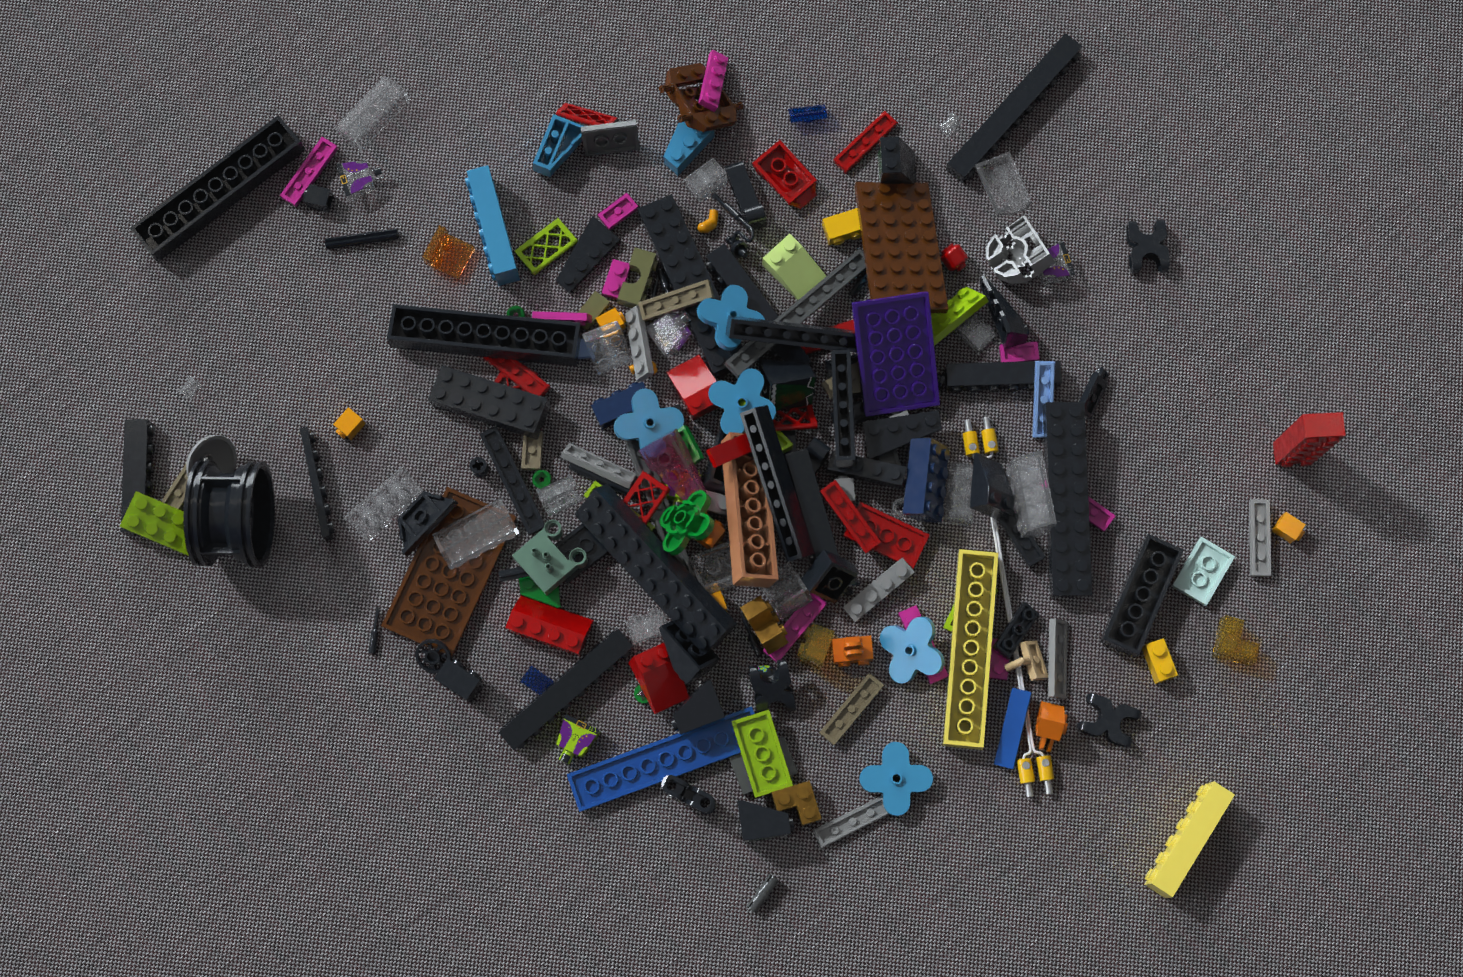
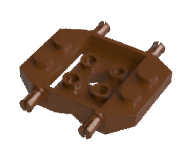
M691 64L668 70L665 85H660L659 91L660 93L666 92L670 100L679 107L680 115L677 116L679 123L685 122L687 127L702 132L735 125L737 122L736 111L742 110L743 104L742 102L733 104L723 88L718 108L715 112L698 104L702 84L695 87L678 89V87L703 83L706 70L703 64Z

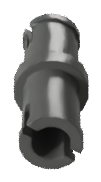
M769 873L760 888L757 887L755 895L746 907L756 914L764 901L770 898L769 894L779 880Z

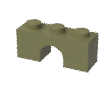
M634 248L629 268L631 271L640 274L641 277L635 283H622L617 298L619 305L633 308L636 305L639 306V302L647 300L648 295H646L647 288L652 286L653 278L651 276L653 271L657 270L659 264L656 253Z

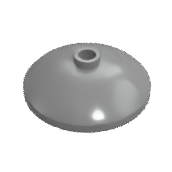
M210 435L201 439L189 453L186 463L187 477L196 461H214L222 473H233L237 462V453L233 443L221 435Z

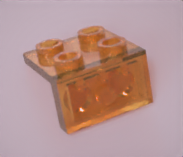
M439 225L422 259L425 265L459 279L475 247L449 235L447 229Z

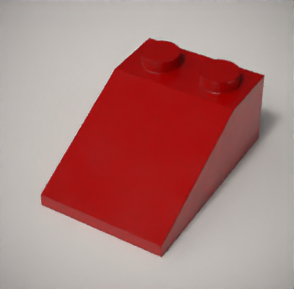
M700 355L666 372L693 421L719 408L710 401L708 395L709 388L717 381Z
M664 643L633 656L628 662L654 714L679 704L689 697L684 681L679 678L673 669Z

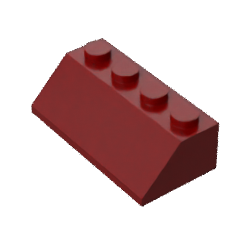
M521 595L511 611L505 628L508 632L581 657L594 620Z

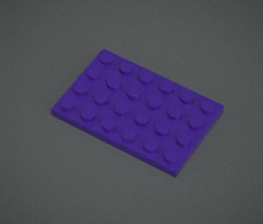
M925 291L852 302L864 415L867 417L940 405L929 292Z

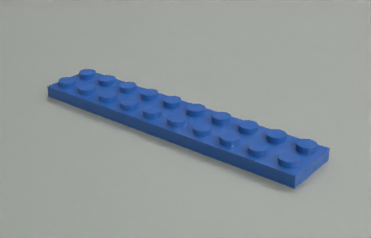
M752 706L683 734L678 733L566 774L579 812L661 783L667 775L677 777L740 754V748L731 721L755 714Z

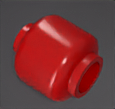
M952 243L941 251L940 259L949 271L957 270L959 272L967 266L965 262L968 259V255L959 244L953 245Z

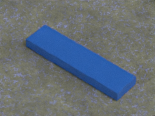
M1012 688L994 765L1014 769L1032 692Z

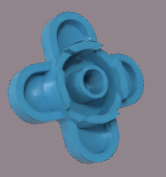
M738 285L728 286L721 295V301L707 298L697 308L699 319L703 323L713 326L716 330L715 341L717 345L727 351L737 348L742 340L729 338L726 335L728 315L765 320L761 313L747 308L748 295Z
M756 369L744 370L735 385L726 381H717L709 388L708 395L710 401L724 409L720 426L725 434L729 432L743 433L745 429L740 413L752 408L768 405L772 420L776 416V407L773 402L760 395L764 387V377ZM740 399H744L746 401L744 406L739 405L738 402Z
M640 389L633 395L631 400L633 413L620 415L614 423V432L618 438L625 441L636 439L639 442L641 453L646 458L656 459L666 450L665 435L672 434L681 428L684 423V417L677 408H660L658 398L652 390ZM646 421H650L652 426H648Z
M928 617L914 618L909 623L907 630L900 626L892 625L885 627L880 634L882 647L893 654V659L889 665V674L897 683L910 682L918 670L926 675H934L941 672L944 668L945 660L943 654L932 645L935 625Z
M891 742L883 749L882 765L865 767L860 773L859 782L865 791L883 794V806L887 813L893 816H901L910 807V793L928 790L932 785L933 775L926 766L910 765L909 751L904 744ZM894 775H898L900 777L899 782L893 781Z

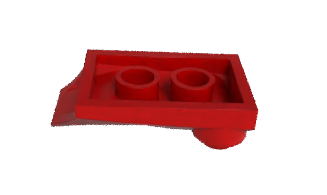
M781 140L776 142L752 163L756 173L763 177L788 205L802 209L816 197L817 180Z

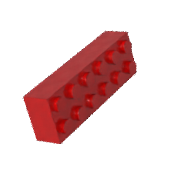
M1343 412L1302 414L1273 442L1275 465H1282V467L1294 466L1293 464H1301V466L1313 465L1315 461H1318L1323 454L1328 452L1329 449L1346 436Z

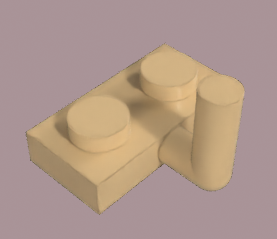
M1024 641L1020 643L1023 657L1005 665V669L1008 672L1026 665L1031 681L1048 678L1037 641Z

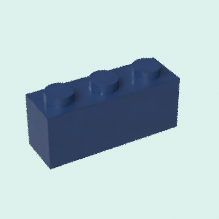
M634 382L623 391L617 390L606 399L599 398L593 402L594 404L591 405L592 411L602 430L614 425L620 415L633 413L631 400L638 390L646 389L643 382Z

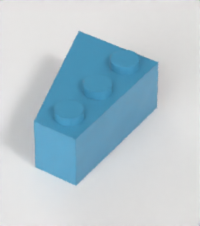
M553 114L533 161V171L551 177L583 141L581 127L583 125Z
M685 122L678 123L663 156L664 165L679 176L715 137L714 130L702 132L687 127Z

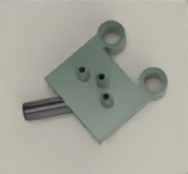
M549 520L539 533L512 555L520 567L499 571V579L501 582L530 577L542 592L548 596L576 570L584 568L588 564V557L583 549L575 548L570 552L569 560H567L551 542V540H558L562 537L563 529L557 520ZM552 526L558 527V531L555 534H550L549 529ZM576 555H583L584 558L581 562L577 563L574 561Z

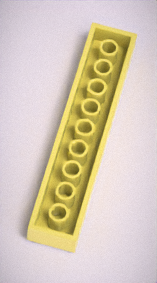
M959 549L943 746L978 750L984 748L998 553Z

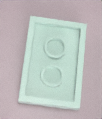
M1200 537L1171 587L1203 606H1207L1235 556L1205 538Z

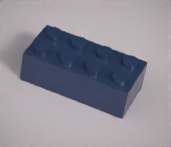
M932 438L911 439L903 514L921 523H942V516L944 515L943 504L944 497L946 496L945 486L948 477L947 467L950 451L947 446Z

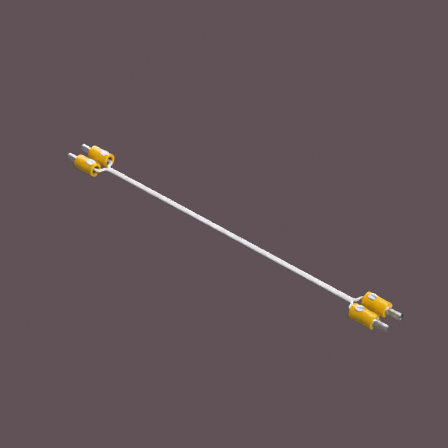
M984 417L985 430L981 431L985 454H990L987 458H991L994 453L999 452L996 431L994 428H991L990 418ZM971 419L964 420L966 432L962 434L965 453L967 457H973L974 459V453L980 454L977 432L972 431ZM991 518L996 553H998V566L1004 602L1006 607L1007 619L1009 623L1013 616L997 520ZM1018 647L1013 653L1014 660L1020 658ZM1020 666L1016 668L1018 685L1020 690L1025 691ZM1028 711L1025 727L1029 752L1025 753L1022 759L1017 760L1020 784H1025L1026 796L1032 797L1031 783L1035 782L1032 760L1025 757L1030 755L1033 750L1034 753L1041 754L1040 757H1036L1040 781H1044L1046 795L1053 794L1051 780L1054 779L1051 755L1044 756L1043 752L1035 750Z

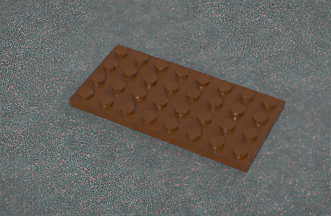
M856 182L854 188L870 300L927 291L929 292L931 313H947V296L928 183L886 184L880 182Z
M447 487L443 497L452 498L458 504L419 545L381 627L417 643H421L426 639L440 640L447 645L451 652V657H453L517 520V516ZM432 643L433 648L437 649L438 645ZM443 648L439 650L443 654L446 653Z

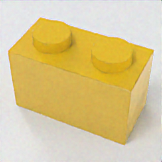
M857 208L822 219V227L829 245H840L845 240L851 238L855 240L861 237Z
M1164 638L1145 644L1142 647L1155 684L1178 676Z

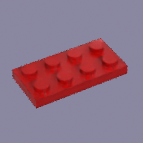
M860 502L857 510L881 541L880 544L871 550L895 562L903 558L914 569L930 534ZM846 529L843 537L857 543Z

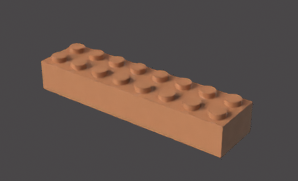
M729 432L726 435V437L721 441V443H724L730 439L740 436L743 433ZM750 452L723 464L733 585L770 588L779 580L773 517L753 454Z

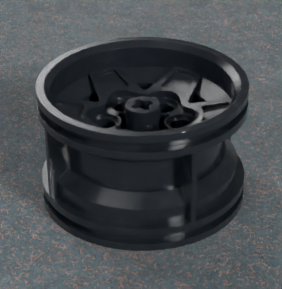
M196 461L193 464L186 484L183 516L186 549L193 565L212 566L220 555H232L237 562L244 563L247 567H264L272 549L275 527L274 484L270 468L266 462L250 461L246 465L239 466L233 473H222L214 461Z

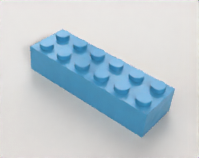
M489 166L468 170V178H465L470 193L471 204L474 209L475 219L479 227V234L483 242V249L493 281L497 280L498 286L520 281Z

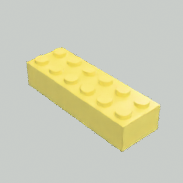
M1215 781L1200 786L1196 793L1198 796L1196 801H1192L1186 809L1188 814L1177 823V832L1174 836L1171 835L1165 844L1168 847L1164 852L1159 853L1155 860L1157 865L1153 870L1150 869L1145 876L1147 881L1144 885L1164 898L1174 896L1235 794Z

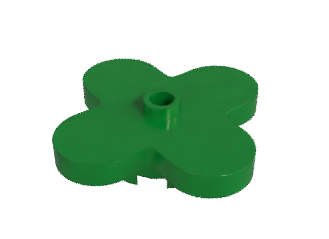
M703 490L695 491L687 500H683V504L679 506L673 505L668 507L661 515L660 525L668 532L663 540V549L672 556L678 555L685 549L690 539L703 540L713 531L714 520L705 514L711 504V498Z

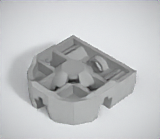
M1025 215L1006 227L1008 232L1005 233L1004 237L994 235L986 246V259L989 266L999 280L1009 284H1025L1056 263ZM1013 238L1015 242L1011 243L1012 246L1005 248L1003 244ZM1029 238L1032 239L1036 246L1033 250H1030L1026 242ZM1009 253L1012 254L1011 260L1007 259ZM1029 263L1033 271L1030 272V275L1023 276L1019 269Z

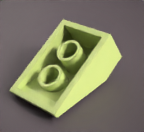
M788 234L762 258V266L797 300L826 277L804 247L791 234Z

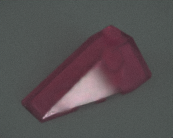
M677 428L638 450L651 471H655L665 484L671 486L682 500H687L695 491L703 490L706 492L688 448Z

